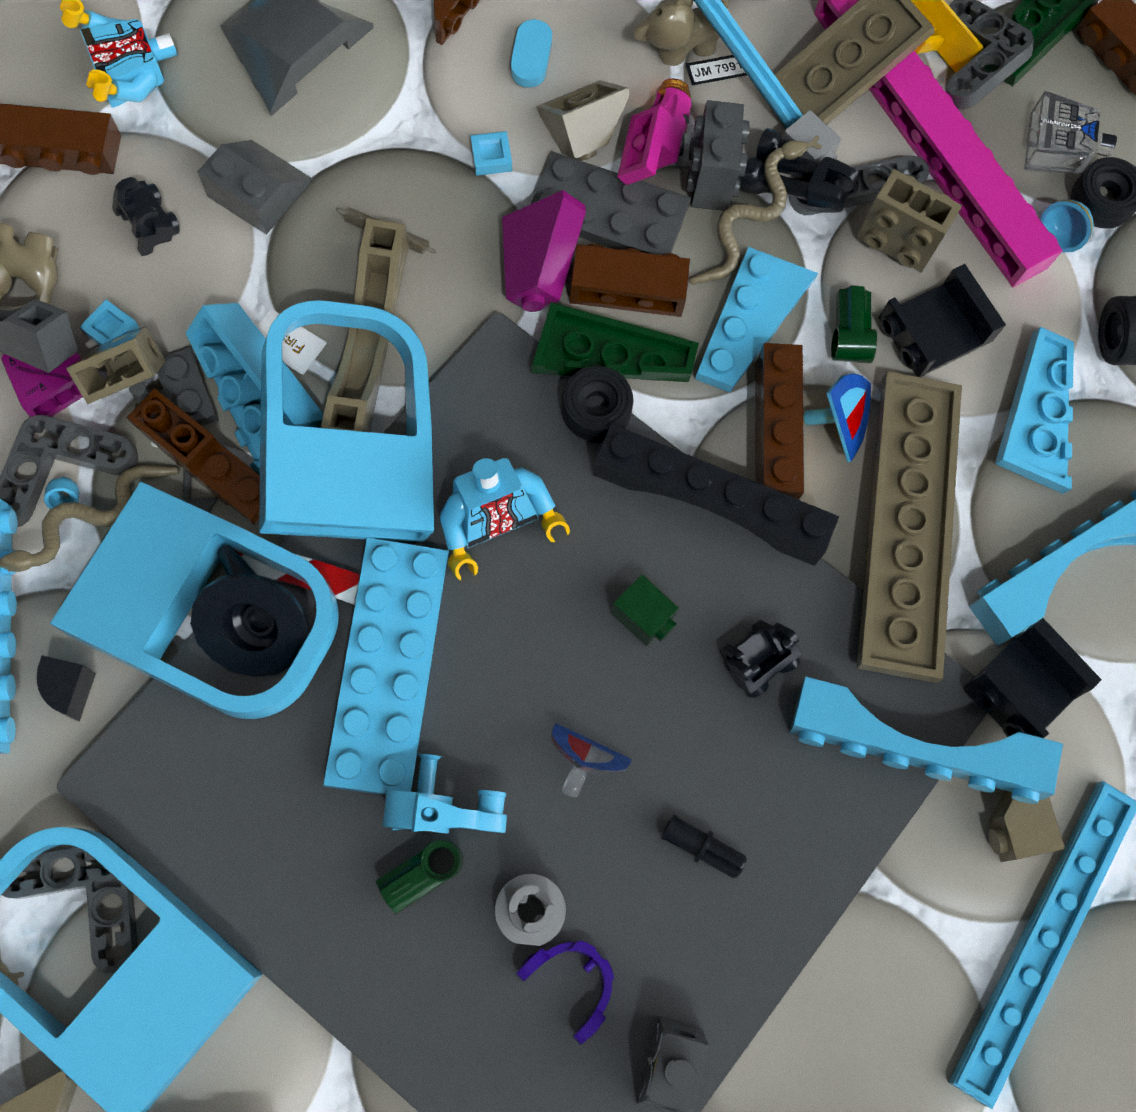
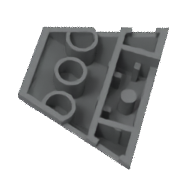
M250 0L220 25L236 56L248 72L254 87L263 98L271 116L298 94L295 84L343 44L347 49H350L374 28L373 23L318 0Z

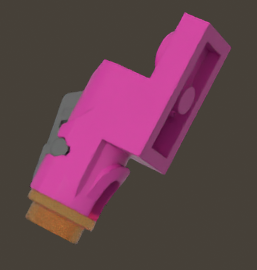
M675 78L664 80L656 90L651 108L631 116L617 176L626 185L654 176L657 169L676 163L678 157L683 155L685 133L689 124L692 107L689 87L684 81Z

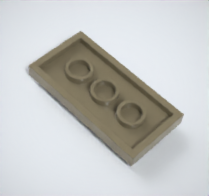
M859 0L775 74V77L803 115L811 110L827 125L935 33L934 27L911 0Z

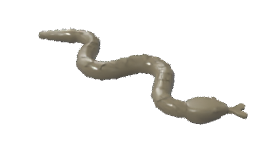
M818 135L809 143L788 141L768 155L764 163V175L773 195L772 203L767 207L733 204L724 210L718 220L717 231L719 240L727 254L726 262L721 267H714L695 277H691L689 279L690 284L694 285L696 283L721 280L737 268L740 252L738 243L732 233V223L736 219L741 218L765 223L780 216L786 208L788 194L778 173L777 164L781 159L792 160L802 156L810 147L821 149L822 145L817 143L819 140Z
M144 464L125 470L116 480L115 496L117 505L108 511L98 510L78 502L61 503L49 509L42 520L44 548L36 554L17 550L0 558V567L8 570V572H21L31 567L49 563L55 559L60 549L59 524L61 521L67 518H75L93 526L108 528L114 524L132 496L131 483L141 477L151 478L172 474L177 475L179 468Z

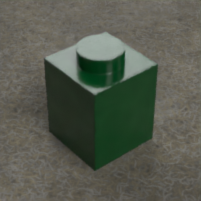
M642 574L614 602L611 614L647 646L654 638L661 642L675 628L677 623L672 619L675 617L679 607Z

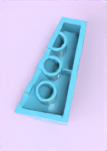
M239 303L203 305L185 334L207 378H214L218 386L219 396L217 399L223 411L230 410L238 427L234 434L241 447H248L254 459L250 466L260 475L261 357L266 338ZM282 360L283 423L285 425L321 428L323 412Z

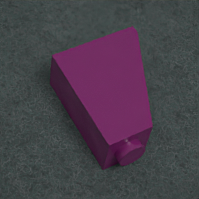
M561 190L502 217L506 299L528 312L540 311L546 305H549L551 302H557L561 298L586 214V206L566 191Z

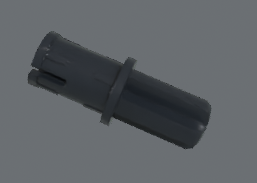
M675 814L671 817L661 836L662 840H666L694 856V862L698 863L701 860L731 878L737 879L746 865V856L713 838L714 832L708 831V833H705L678 818Z

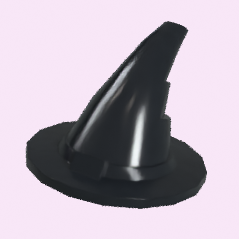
M229 545L223 546L218 550L217 555L227 576H222L206 585L192 605L190 624L196 642L211 660L232 672L254 677L278 674L291 667L309 635L310 627L305 610L290 591L268 578L259 577Z

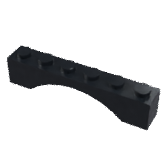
M612 423L595 461L593 475L628 490L662 495L706 509L749 530L777 551L813 566L826 553L839 519L838 515Z

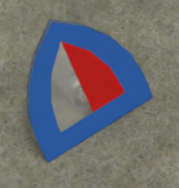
M556 723L552 728L550 738L554 746L573 764L562 788V792L570 797H578L589 772L615 775L624 773L631 764V758Z

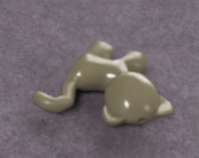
M663 0L634 29L635 39L651 42L657 47L659 57L663 63L670 66H677L683 63L686 55L692 49L697 56L705 57L714 54L720 37L698 7L692 9L693 0ZM721 0L728 9L730 0Z
M0 223V305L2 298L11 289L12 277L21 279L29 288L37 293L35 299L50 304L53 290L58 281L56 266L58 248L52 246L53 240L51 237L35 232H28L24 244H20V237L14 235L13 227Z

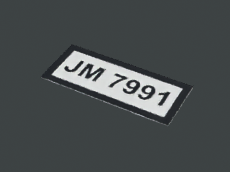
M733 55L685 63L692 86L748 76Z

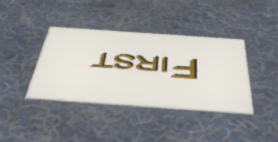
M270 309L257 325V328L265 338L273 321L279 315L273 309ZM299 327L290 332L282 341V360L287 366L304 375L327 342L303 327Z

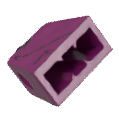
M77 353L49 373L6 354H3L1 357L22 408L31 418L35 415L52 417L83 398L66 369L81 358Z

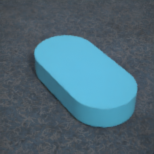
M536 19L527 20L517 30L511 59V76L520 86H538L546 77L552 47V30L545 22Z

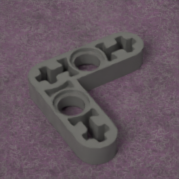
M954 0L949 4L950 8L983 45V50L956 72L946 85V91L951 96L957 109L962 110L976 105L1028 61L1033 53V34L1030 30L978 0ZM987 27L999 29L993 34H983L980 32ZM989 64L999 66V69L990 73L980 70Z
M45 415L29 417L21 425L0 475V499L9 505H13L16 502L20 506L18 511L15 512L18 521L17 527H21L32 517L55 459L112 475H121L125 470L136 466L138 460L137 451L129 440L121 435ZM45 428L52 437L58 438V445L53 439L40 437L37 441L33 435L35 432L42 433ZM80 436L89 438V446L83 453H70L69 445L73 439ZM100 445L105 451L117 453L121 448L126 455L124 458L117 457L115 462H113L106 453L100 452ZM27 462L36 464V473L33 477L27 480L17 479L16 473L19 466ZM13 485L20 489L17 493L11 489Z
M73 847L41 853L22 871L27 873L40 872L41 880L23 881L20 883V890L17 885H10L1 895L12 899H26L86 888L93 964L104 973H115L138 947L133 892L112 873L107 875L104 869L94 868L86 870L85 861L96 862L97 860L83 849ZM68 858L74 864V874L69 881L60 884L53 878L52 870L57 861ZM87 873L89 878L87 880H84ZM111 894L118 895L123 903L122 911L116 919L107 920L101 915L100 904L106 896ZM124 925V932H115V941L117 946L125 947V955L119 956L117 965H115L113 959H106L105 950L113 946L112 934L102 935V927H119Z

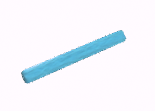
M693 0L787 129L803 116L801 111L722 1Z

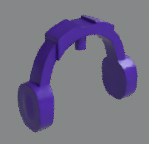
M581 940L562 943L547 951L541 948L536 953L531 954L515 973L524 982L541 965L552 957L564 952H576L590 959L582 968L589 973L595 966L597 967L602 980V992L593 1011L572 1035L579 1045L591 1038L605 1021L606 1017L603 1015V1012L611 998L612 980L615 978L607 959L604 960L596 951L597 948Z

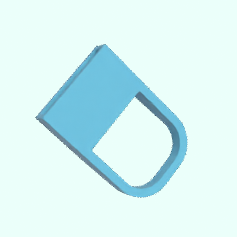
M317 300L298 303L287 308L277 316L270 326L261 357L259 533L366 540L368 537L387 541L424 543L434 532L428 367L422 343L414 331L401 319L375 307ZM325 324L370 330L391 342L399 352L405 367L406 435L285 425L283 423L282 341L293 330L305 325Z
M140 482L50 624L69 637L226 715L241 719H258L282 711L295 702L305 691L334 640L338 627L339 612L337 600L330 585L307 560L233 523ZM225 545H229L237 552L303 581L311 587L316 601V618L313 628L286 675L272 688L251 696L227 694L160 660L192 608L194 601L220 562L217 552Z
M56 827L38 831L14 845L0 860V895L38 855L53 847L71 845L83 849L92 855L160 917V922L67 1028L1 971L0 1013L106 1112H147L261 978L263 973L157 878L109 838L82 828Z

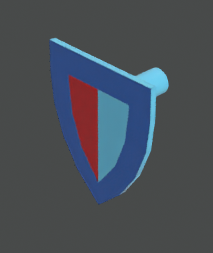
M854 373L841 376L826 393L830 404L828 408L806 410L804 413L806 425L836 423L847 462L852 461L864 440L871 406V382L862 375Z

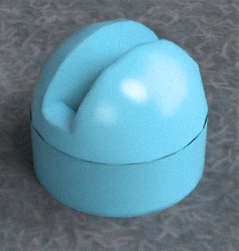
M68 477L52 479L45 489L44 502L46 506L51 509L61 503H79L80 492L77 484ZM64 492H67L69 496L65 497Z

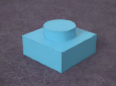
M507 131L470 135L476 176L512 172V158Z
M106 299L79 328L87 337L101 346L139 329V326L135 320Z

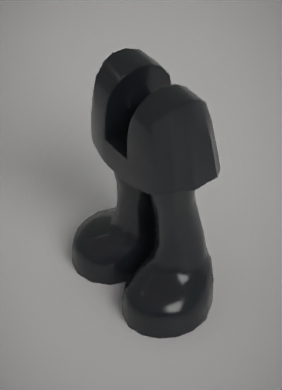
M769 128L764 130L758 143L756 158L751 157L747 161L745 175L741 177V190L750 194L771 193L764 175V163L772 151L783 146L781 134L776 130ZM802 157L792 160L781 159L777 164L779 173L810 179V182L780 175L785 185L787 196L806 200L807 211L841 212L848 199L846 192L853 190L860 176L856 169L831 157H824L821 161Z

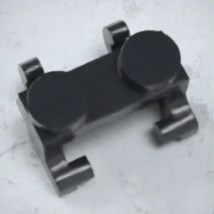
M133 177L122 179L117 183L113 194L112 210L116 216H121L124 221L129 220L131 223L132 233L135 238H139L137 250L141 256L151 254L156 245L172 240L173 235L179 234L178 220L173 212H164L161 207L160 192L155 184L147 185L145 180L137 181Z
M758 620L752 625L754 630L752 634L735 647L727 644L721 649V653L730 667L727 669L737 686L744 690L747 697L754 698L762 695L769 687L767 681L779 672L787 673L794 670L800 664L799 656L802 654L796 645L799 642L797 634L792 629L778 622L772 626L762 620Z

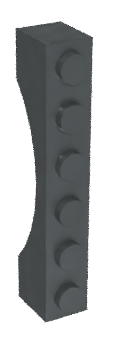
M33 299L27 304L15 307L0 305L1 353L49 373L78 352L65 310L38 299Z

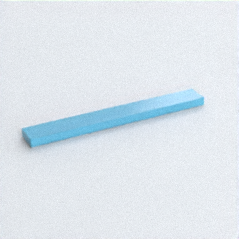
M1104 781L1096 784L948 1082L987 1108L993 1109L1136 814V800Z

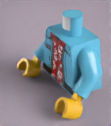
M80 0L61 1L59 8L63 12L61 16L62 23L68 28H75L79 23L83 26L80 31L95 70L89 72L86 86L94 88L92 93L94 99L99 102L108 99L112 108L127 101L139 103L155 87L164 82L157 62L178 55L170 33L148 39L140 20L110 18L90 10L84 13V6Z
M484 458L473 465L472 471L454 479L453 495L448 498L440 512V522L447 548L453 551V554L448 559V567L459 580H461L459 569L465 563H467L469 570L474 576L478 573V565L465 551V546L467 548L473 547L538 520V515L542 514L543 516L541 522L542 529L551 542H555L550 532L556 525H562L567 535H569V526L560 513L554 512L555 503L539 475L522 467L513 469L508 458H502L497 461Z

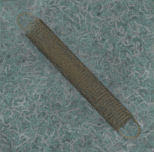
M348 207L350 210L347 216L346 214L343 215L346 217L345 222L350 224L353 222V225L357 226L358 224V227L364 229L366 216L368 215ZM411 233L407 235L409 249L412 250L414 248V251L423 254L424 247L425 249L427 247V250L430 248L427 246L428 240L420 239L416 235L412 238L413 234Z

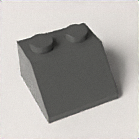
M253 140L221 144L197 171L208 198L266 235L312 182L311 177Z

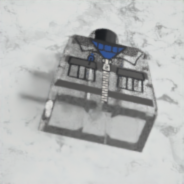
M1044 91L1030 115L1024 170L1060 173L1083 172L1095 155L1104 157L1112 155L1116 146L1117 136L1099 132L1100 112L1098 109Z

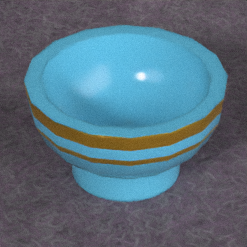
M1071 199L1060 200L1048 206L1040 219L1047 230L1056 237L1058 245L1063 250L1062 253L1081 249L1091 238L1094 229L1093 216L1089 208L1083 203Z

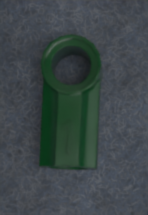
M851 285L848 288L839 289L836 295V327L831 342V358L833 361L871 364L875 358L877 348V332L875 329H871V292L867 291L864 286Z
M437 840L375 882L386 904L394 914H397L444 882L458 875L463 867L464 857L461 849L456 844L446 840ZM442 847L449 849L454 857L452 869L444 874L436 872L431 864L433 853Z

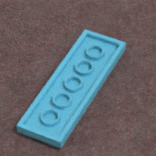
M367 537L324 787L386 795L387 790L411 792L448 550Z

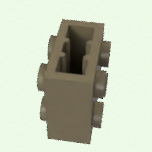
M893 169L876 197L857 238L864 241L872 249L881 250L897 259L902 265L914 268L922 273L962 205L953 201L948 195L938 193L923 185L914 177Z

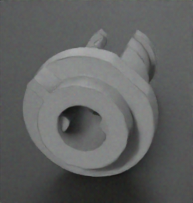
M524 874L510 880L501 889L495 905V917L501 932L506 938L516 944L541 946L549 942L559 933L566 915L565 900L560 889L550 879L538 874ZM528 897L536 898L543 906V914L536 915L533 923L524 922L518 915V905H525Z

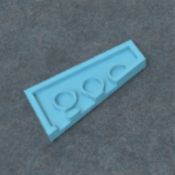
M748 247L695 379L731 393L758 357L763 344L770 341L777 332L781 323L792 312L806 290L813 284L818 273Z
M1039 327L1031 335L995 464L1064 494L1072 490V477L1068 476V460L1072 459V443L1068 442V424L1073 421V407L1069 406V389L1073 387L1074 342L1043 327Z

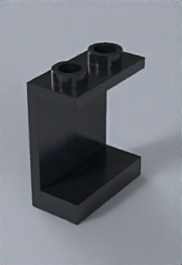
M966 264L952 269L942 285L905 303L899 304L895 297L890 299L878 317L883 332L887 337L892 338L900 350L903 363L907 368L912 369L916 377H922L993 342L1006 326Z
M1042 618L1019 634L964 688L973 696L976 704L986 710L999 724L1007 737L1021 732L1045 738L1049 734L1046 728L1073 700L1091 691L1102 679L1055 629Z

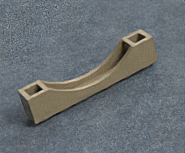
M366 219L359 251L353 304L375 307L393 315L395 314L408 252L405 224ZM349 327L339 370L327 396L321 428L370 432L389 343L386 338L370 330Z

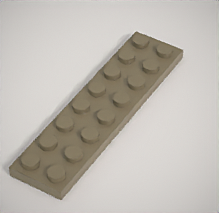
M887 371L882 378L857 669L933 683L943 680L962 385Z

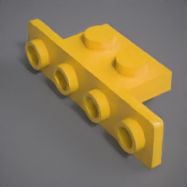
M911 0L933 25L935 31L933 35L914 50L917 54L937 51L956 73L983 50V45L945 0Z

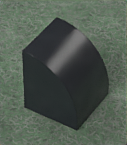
M42 655L37 669L38 690L43 700L52 709L80 722L96 673L84 665Z

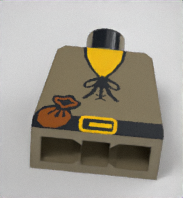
M145 326L102 344L69 365L66 369L88 405L155 376L164 365L165 358L150 331ZM105 365L107 378L102 377L98 373L97 368L99 369Z

